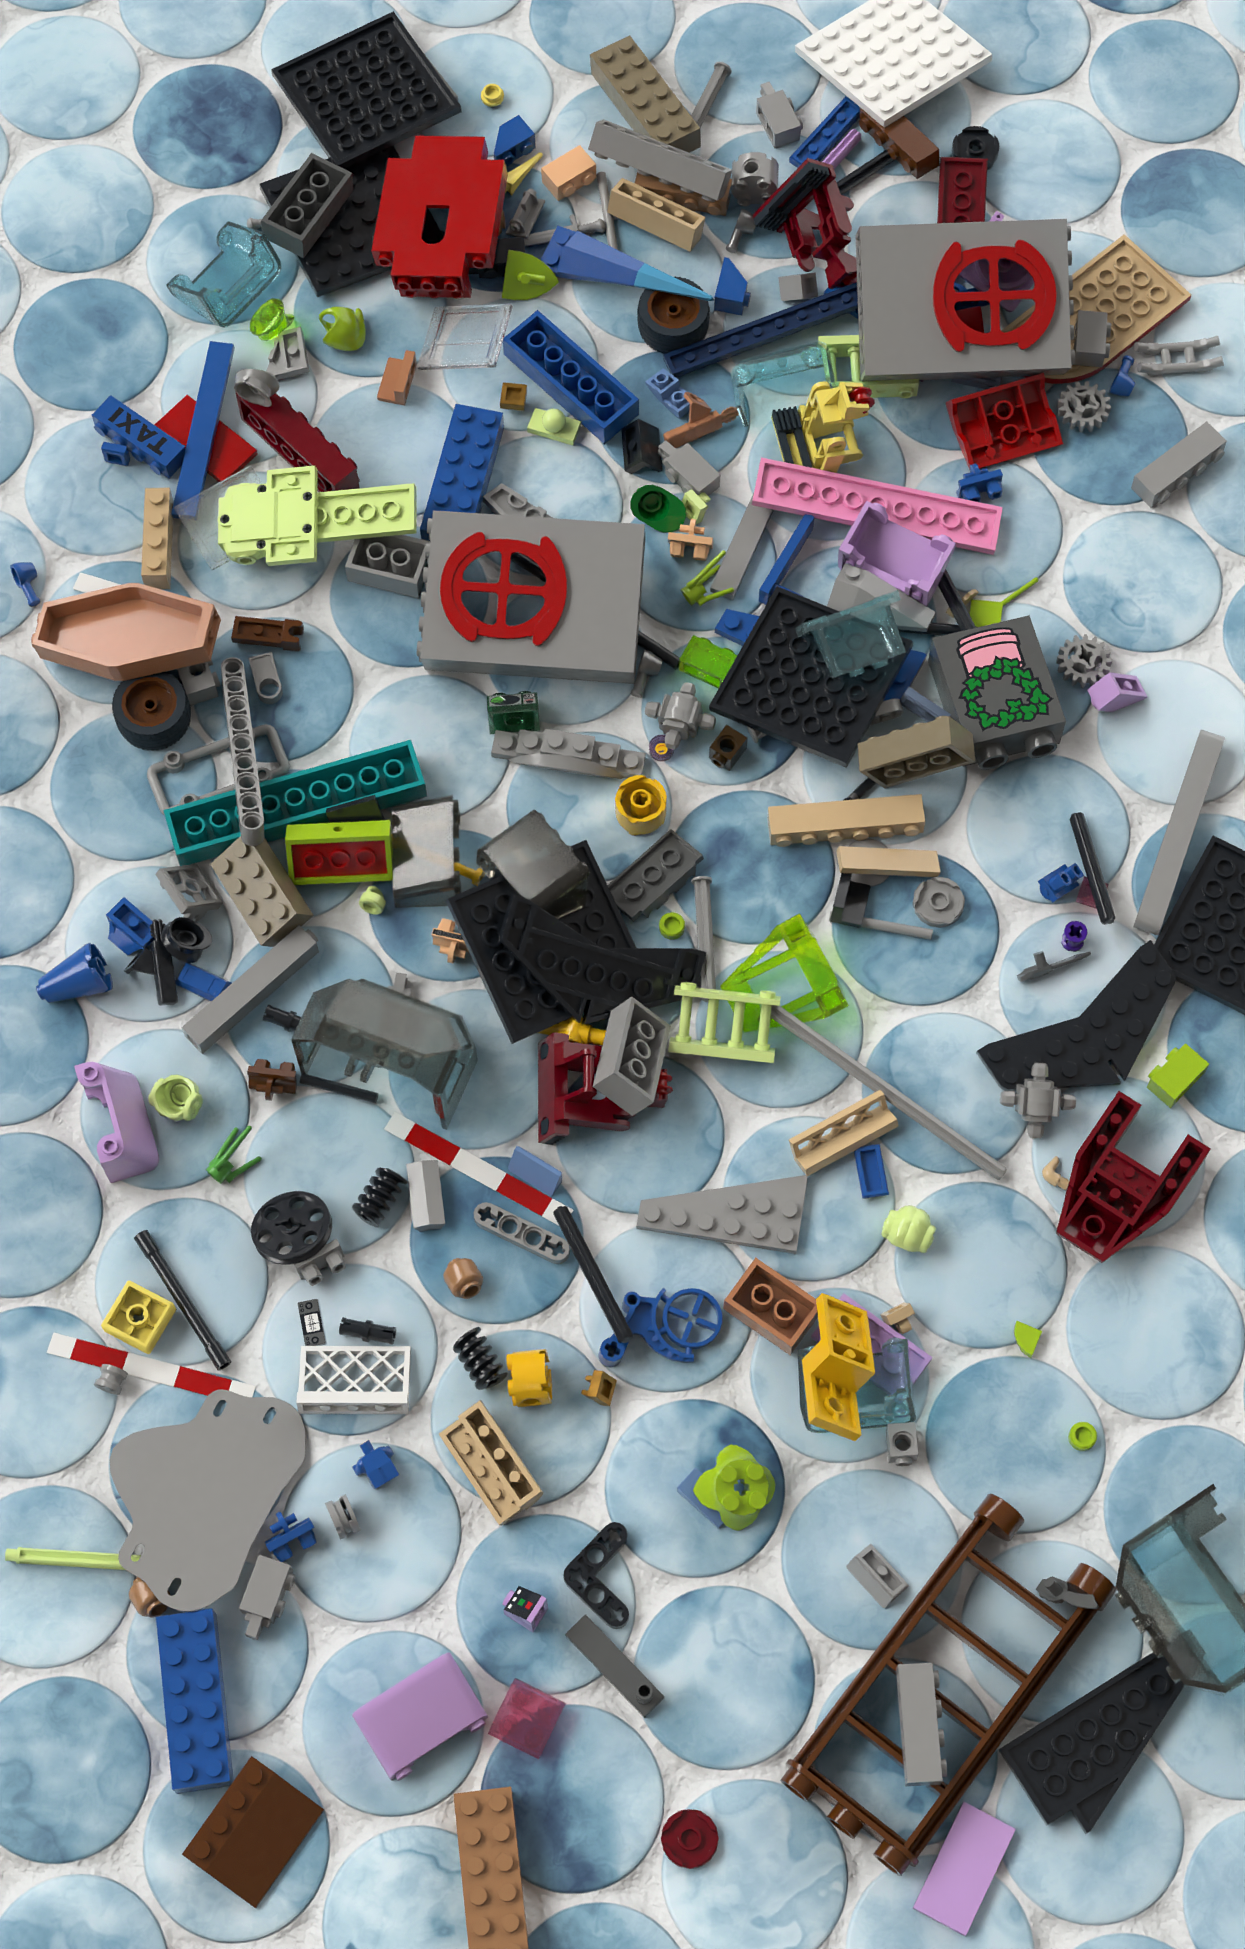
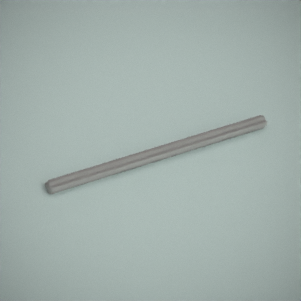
M772 1005L771 1018L874 1092L881 1090L889 1103L997 1180L1004 1176L1007 1171L1005 1166L784 1008Z

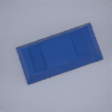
M185 963L175 980L177 986L209 1001L214 1000L232 984V982L191 963Z
M880 1144L862 1146L855 1150L854 1156L862 1199L889 1195Z

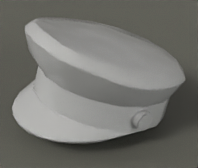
M243 369L237 372L235 376L236 383L234 389L241 398L265 407L272 405L270 396L274 395L280 387L277 378L273 374L258 369Z

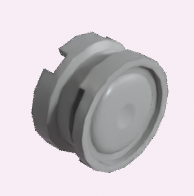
M346 1494L340 1496L336 1502L331 1500L325 1503L340 1540L347 1537L349 1532L353 1531L356 1533L361 1531ZM345 1509H348L352 1520L349 1521Z

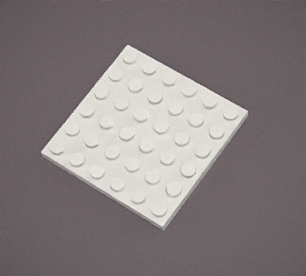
M869 0L795 45V52L884 128L992 61L991 52L927 0Z

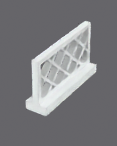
M301 1346L299 1388L296 1401L299 1414H409L410 1346ZM307 1354H319L324 1360L313 1369L307 1363ZM339 1354L347 1355L351 1359L342 1369L332 1361ZM365 1355H374L378 1361L367 1369L360 1360ZM393 1355H404V1362L397 1369L387 1362ZM329 1364L337 1373L326 1382L318 1372ZM356 1364L364 1373L353 1382L345 1373ZM383 1364L392 1373L381 1382L372 1373ZM313 1377L322 1384L316 1391H305V1384ZM340 1377L350 1385L344 1391H335L331 1387ZM370 1377L377 1386L370 1392H364L358 1385ZM397 1377L403 1383V1392H391L386 1385Z

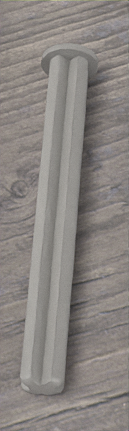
M719 61L715 63V70L691 115L700 128L726 77L732 72L730 66L724 62Z
M698 876L691 880L695 889L698 950L707 952L700 973V988L716 990L710 899L712 878ZM701 998V1000L708 1002L709 998Z

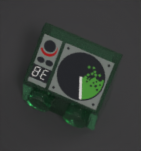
M521 691L518 694L495 693L492 696H487L490 734H495L496 730L511 733L520 732V730L540 731L537 692Z

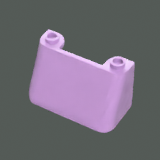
M866 501L839 548L838 567L842 570L844 564L867 570L927 607L955 550L956 543L950 537L943 534L934 536L932 540L927 539L889 521L886 508L881 504Z
M86 1062L74 1066L77 1078L84 1087L87 1098H97L104 1107L108 1106L115 1133L106 1135L99 1140L97 1153L100 1164L110 1183L154 1170L159 1163V1154L136 1076L132 1073L96 1062Z
M448 1652L357 1709L352 1714V1717L390 1780L396 1778L399 1781L412 1772L410 1767L414 1765V1761L462 1730H470L471 1733L476 1732L486 1724L484 1720L488 1718V1715L453 1656Z

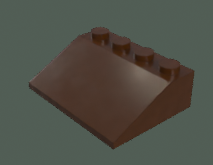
M251 1756L182 1855L251 1906L257 1908L324 1809Z

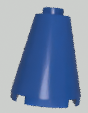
M88 943L38 980L39 985L36 986V990L42 1000L45 999L48 1003L108 992L113 989L111 974H106L104 966L107 964L95 944Z

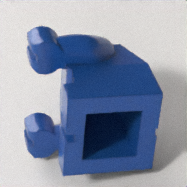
M369 1440L359 1445L364 1456L360 1457L357 1464L353 1465L352 1468L357 1476L365 1473L373 1489L380 1487L399 1475L390 1459L394 1453L389 1445L374 1449Z

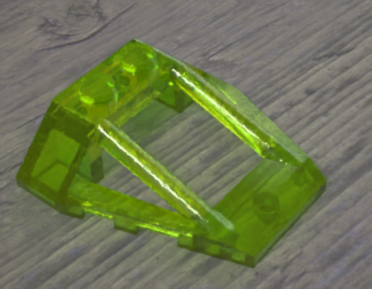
M800 913L777 925L770 932L771 934L754 949V952L720 986L724 991L755 994L748 980L796 957L813 991L781 1006L782 1008L792 1013L817 1001L818 1008L793 1014V1016L805 1023L826 1019L849 1006L840 982L816 937ZM784 939L789 948L788 950L753 966ZM728 1001L734 1012L735 1001ZM745 1002L744 1033L759 1031L760 1004ZM770 1018L769 1029L782 1027L781 1024Z

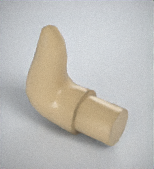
M1055 1156L1043 1168L1042 1176L1053 1186L1066 1190L1069 1180L1055 1172L1059 1163V1158Z

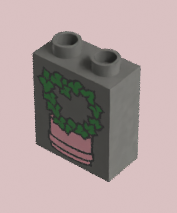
M1030 615L932 638L928 663L943 709L951 714L950 717L973 734L975 762L963 765V767L978 763L980 769L989 770L1006 763L1010 755L1027 752L1030 758H1039L1049 755L1057 749L1066 720Z

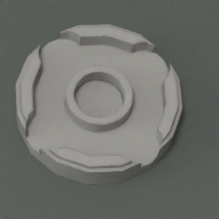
M933 877L920 883L914 892L913 908L917 917L925 924L938 928L950 926L956 922L963 913L965 903L964 895L957 883L944 877Z

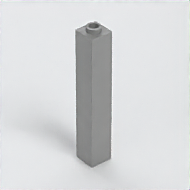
M298 925L181 1027L185 1037L202 1054L206 1052L319 953L318 939L309 929L305 931Z

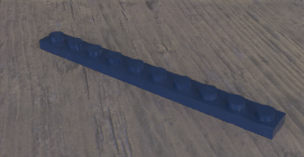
M857 282L664 354V362L669 372L677 378L858 310Z

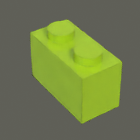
M1186 1043L1180 1049L1176 1047L1172 1049L1165 1058L1167 1062L1162 1067L1157 1065L1148 1075L1150 1081L1146 1088L1170 1109L1205 1074L1209 1063Z

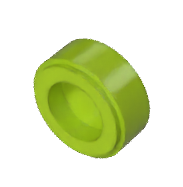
M666 913L659 921V931L666 939H678L685 931V921L678 913Z
M1078 1422L1069 1431V1443L1076 1450L1087 1451L1094 1446L1097 1440V1432L1091 1424Z

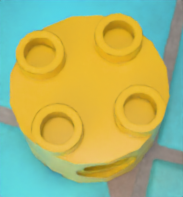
M539 1349L507 1354L508 1371L511 1370L512 1380H508L509 1397L512 1396L513 1406L527 1407L551 1404V1369L548 1368V1365L545 1366V1363L550 1362L547 1350Z

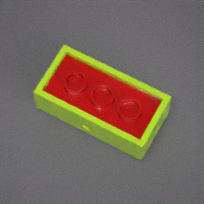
M390 820L287 825L285 845L288 873L294 885L393 880L394 857Z

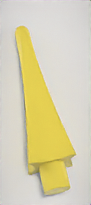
M541 152L522 165L507 172L508 178L505 193L508 191L513 195L528 172L542 158L543 154Z

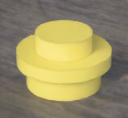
M488 84L481 92V100L487 106H498L504 100V92L497 84Z

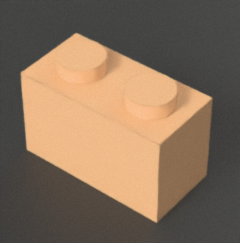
M579 145L541 168L542 183L559 201L564 197L571 196L576 190L584 185L591 184L596 179V163Z

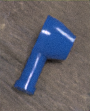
M1125 355L1122 358V364L1110 387L1109 393L1129 397L1135 386V382L1128 375L1134 363L1133 357Z
M32 562L11 564L10 569L14 581L19 588H22L28 600V605L30 607L38 605L41 601L30 584L37 577L35 566Z

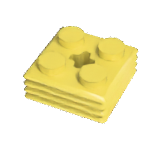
M129 1280L103 1320L101 1327L104 1332L146 1354H150L174 1315L176 1308L174 1303ZM143 1313L144 1319L136 1322L133 1316H139Z

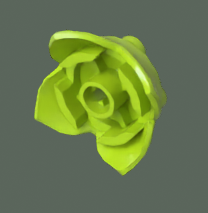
M730 1444L719 1452L716 1457V1466L699 1476L693 1492L702 1505L709 1509L717 1510L720 1513L721 1521L727 1527L739 1531L752 1524L758 1517L760 1510L771 1501L776 1484L770 1470L760 1465L749 1451ZM738 1480L744 1485V1490L741 1494L739 1491L734 1490V1484H738Z

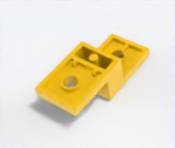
M821 1293L816 1298L821 1340L802 1359L809 1424L856 1441L861 1436L856 1392L875 1374L867 1311Z

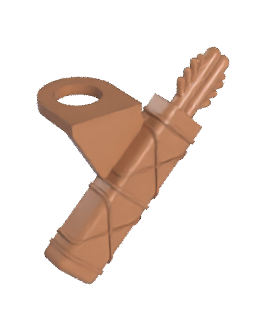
M685 392L683 396L690 403L689 422L664 433V441L670 443L674 448L693 442V440L719 430L723 427V422L734 421L736 416L739 415L738 407L730 406L726 410L724 409L721 414L716 410L710 412L712 409L705 401L690 392Z

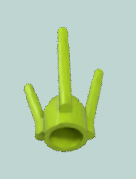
M725 550L721 551L695 578L686 583V586L681 589L684 598L691 606L695 603L702 606L710 600L734 592V588L731 587L704 597L707 591L703 583L719 570L720 565L716 564L726 554Z

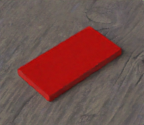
M187 394L154 424L183 444L185 449L196 401ZM219 420L207 473L225 486L258 455L257 450Z

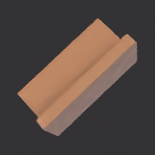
M406 350L403 360L388 358L377 394L379 401L405 406L417 366L414 351Z

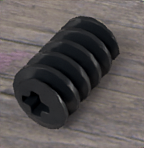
M381 1167L375 1170L376 1176L370 1178L369 1182L371 1185L364 1187L365 1194L358 1196L360 1203H354L352 1206L353 1211L360 1219L374 1227H379L374 1221L375 1218L380 1220L385 1218L380 1210L390 1211L391 1209L386 1204V1201L395 1203L396 1199L392 1192H402L397 1184L406 1185L408 1183L400 1174L391 1169Z
M476 1327L463 1334L455 1342L453 1351L459 1353V1361L465 1363L464 1369L470 1372V1379L476 1381V1389L484 1390L499 1384L507 1377L508 1373H498L503 1368V1364L493 1365L498 1356L496 1354L487 1355L491 1351L492 1346H482L487 1338L486 1336L477 1338L481 1328Z

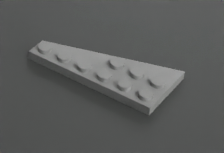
M802 1175L641 1200L636 1229L796 1254L808 1177Z

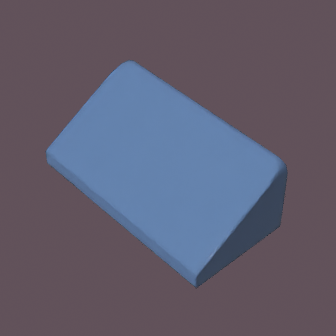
M516 1146L508 1170L547 1195L553 1196L562 1183V1172L520 1146Z

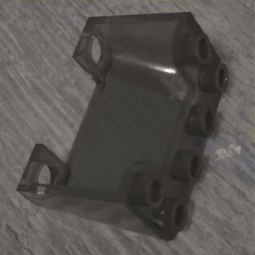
M453 795L392 807L393 900L395 908L448 906L445 901L446 899L462 893L460 871H455V863H460L459 847H455V839H459L460 810L459 800H454Z
M536 810L530 811L477 850L476 863L489 879L495 878L496 867L519 896L528 898L555 918H560L585 907L586 894L588 893V867L577 858L573 849L564 843L557 830L551 828L542 813H538Z

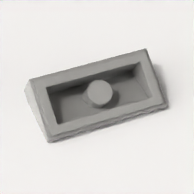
M872 1544L854 1556L846 1566L850 1573L883 1608L888 1606L909 1586Z

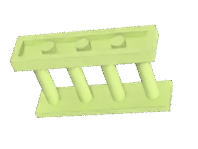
M859 335L818 336V358H826L827 381L831 389L837 388L840 382L863 383V387L870 388L872 390L870 397L910 398L917 396L919 379L860 381ZM836 357H850L852 381L837 382Z
M681 982V986H675L674 995L682 996L679 1033L675 1037H670L668 1052L774 1063L775 1048H770L768 1037L772 1005L780 1006L781 996H776V992L762 990L760 994L696 988L697 984L690 982ZM693 997L709 998L705 1037H702V1040H693L689 1035ZM719 1000L735 1001L731 1040H728V1043L717 1042L718 1039L715 1038ZM745 1002L761 1004L758 1040L754 1043V1046L744 1045V1041H742Z

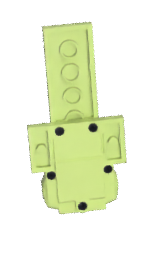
M315 466L267 470V483H241L229 486L225 497L219 498L217 519L218 544L226 552L230 560L239 564H254L256 560L266 557L268 566L317 562V543L416 534L417 487L414 483L317 493L318 470Z

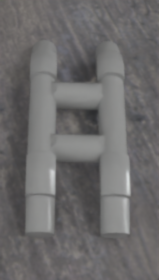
M1219 336L1190 342L1164 344L1135 342L1133 350L1136 352H1142L1147 355H1161L1162 363L1160 364L1138 363L1137 371L1147 373L1148 375L1161 376L1162 374L1185 372L1200 373L1224 366L1222 356L1197 362L1195 360L1194 352L1205 351L1220 345ZM1184 352L1186 363L1172 364L1170 353Z

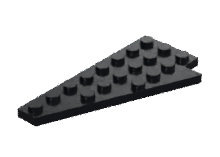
M1190 1630L1182 1633L999 1749L1002 1757L1046 1826L1071 1811L1085 1834L1092 1830L1205 1655Z

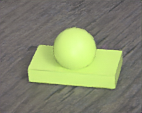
M535 408L527 426V432L574 445L581 427V421L565 417L559 409L552 408L545 411Z

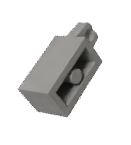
M770 82L761 84L760 94L762 97L757 98L756 114L774 149L799 141L803 123L800 116H796L794 113L792 100L786 97L783 90L775 92Z
M667 441L659 445L658 454L663 458L662 463L665 465L667 478L672 483L676 482L682 488L684 494L692 489L697 495L705 492L709 496L720 487L721 475L688 443L677 449Z
M258 1555L239 1606L240 1611L246 1614L244 1620L249 1621L245 1633L246 1637L258 1640L263 1626L269 1628L271 1623L274 1624L276 1617H281L285 1608V1601H282L286 1590H291L295 1580L291 1565Z

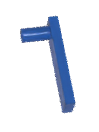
M808 514L803 516L759 589V602L766 605L777 586L798 594L780 584L814 527V516Z

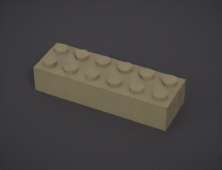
M630 35L590 54L592 76L633 131L688 153L701 147L700 127Z

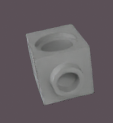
M915 1422L887 1424L886 1441L889 1463L895 1462L896 1466L912 1465V1461H916L918 1457ZM897 1440H905L910 1448L906 1451H901L896 1448L895 1442Z

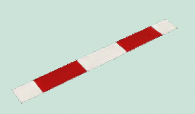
M394 1112L384 1130L558 1225L553 1211L559 1206H565L564 1204ZM568 1207L570 1213H572L573 1209Z
M53 1333L47 1350L49 1354L101 1367L102 1364L112 1365L126 1371L131 1376L206 1396L213 1391L223 1389L242 1396L253 1397L256 1387L58 1333Z

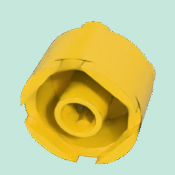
M636 775L627 778L619 786L615 797V814L618 823L629 834L634 836L648 834L657 830L665 822L667 797L661 783L655 779L646 778L643 775Z

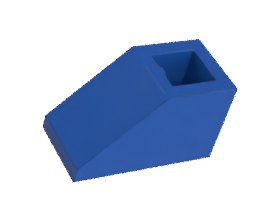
M520 115L499 126L494 149V160H504L506 167L523 155L530 154L536 148L535 133Z

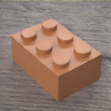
M757 1258L753 1260L724 1300L723 1309L789 1355L793 1353L818 1318L816 1299Z

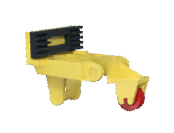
M821 381L812 386L806 406L800 405L798 411L796 406L793 409L788 407L787 410L786 408H783V410L778 409V411L773 410L771 419L783 462L837 473L841 464L860 460L863 454L857 445L852 419L868 415V410L875 404V400L870 397L872 390L863 387V383L840 382L837 388L831 389L828 382ZM844 431L845 438L822 439L817 452L814 439ZM846 442L849 450H844L846 447Z

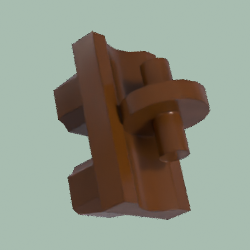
M257 1059L254 1066L248 1067L249 1089L265 1092V1100L272 1101L273 1094H296L297 1080L294 1063L283 1062L280 1065V1069H273L268 1060Z

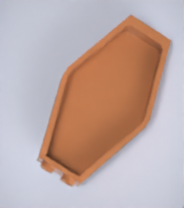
M126 583L44 602L41 613L37 617L38 624L35 633L32 635L31 643L41 659L114 681H125L211 661L221 618L213 604L140 583Z

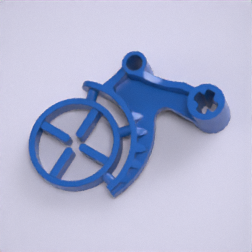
M662 1288L656 1298L641 1297L636 1292H628L622 1302V1309L627 1313L625 1320L633 1335L637 1334L643 1337L645 1342L655 1352L670 1360L693 1363L694 1354H692V1349H699L710 1344L717 1337L721 1329V1308L716 1299L703 1290L696 1288L683 1289L670 1298L665 1295L667 1291L665 1288ZM685 1295L698 1296L691 1313L692 1316L697 1315L703 1298L710 1302L717 1315V1324L702 1318H697L695 1321L697 1325L714 1331L708 1339L698 1343L686 1342L693 1326L691 1321L687 1323L681 1340L672 1333L667 1322V1313L687 1320L689 1317L687 1312L670 1306L677 1298ZM662 1300L666 1303L662 1313L663 1327L658 1329L656 1324V1308L659 1301ZM627 1301L634 1302V1305L629 1304ZM666 1333L673 1343L686 1348L685 1353L672 1348L661 1335ZM615 1334L605 1339L598 1353L601 1364L606 1367L617 1366L621 1362L629 1342L619 1343ZM610 1347L616 1349L613 1357L608 1356Z

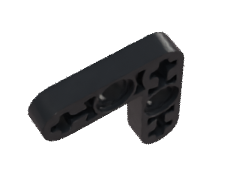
M618 1522L606 1525L567 1565L563 1574L567 1587L607 1626L613 1629H620L627 1624L629 1611L626 1605L596 1577V1574L627 1542V1530L624 1525ZM610 1530L613 1532L620 1530L621 1541L613 1540L609 1544V1548L612 1551L608 1553L606 1547L599 1543V1541L602 1539L605 1544L610 1538ZM595 1548L601 1550L604 1555L602 1561L596 1564L590 1562L587 1558L589 1551ZM570 1571H582L581 1578L586 1584L589 1579L593 1581L586 1586L583 1593L579 1591L583 1588L579 1581H570ZM594 1588L601 1589L604 1592V1599L600 1603H592L588 1599L590 1590ZM609 1598L613 1600L610 1603V1607L614 1611L619 1609L623 1611L621 1614L622 1621L617 1619L611 1621V1612L607 1608L604 1609L603 1613L599 1610L607 1604Z

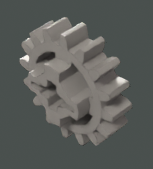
M1077 381L1075 388L1068 385L1066 392H1061L1057 408H1059L1058 416H1064L1062 423H1071V430L1076 426L1079 427V432H1083L1084 428L1092 432L1094 425L1097 428H1101L1102 422H1107L1111 410L1109 405L1110 397H1105L1106 390L1098 391V384L1090 387L1089 381H1086L1084 386H1081Z
M1084 634L1081 640L1077 635L1074 636L1073 642L1067 639L1064 647H1060L1056 663L1060 664L1058 673L1065 672L1063 680L1065 681L1070 678L1072 679V686L1079 682L1081 688H1084L1086 683L1093 686L1096 680L1099 681L1104 675H1107L1111 669L1112 659L1109 658L1111 651L1104 650L1106 643H1096V636L1092 640H1088L1087 634ZM1074 651V655H1071L1070 659H1068L1070 653ZM1101 663L1099 669L1095 671V667H1097L1098 664Z

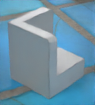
M816 272L778 277L781 301L818 297Z

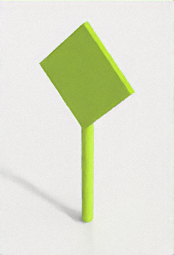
M1035 577L1001 602L971 599L970 617L975 626L982 627L1001 622L1003 606L1037 583L1039 579Z

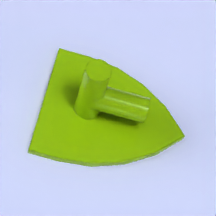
M508 250L501 298L510 300L536 298L550 291L559 283L553 271L540 259L524 252Z

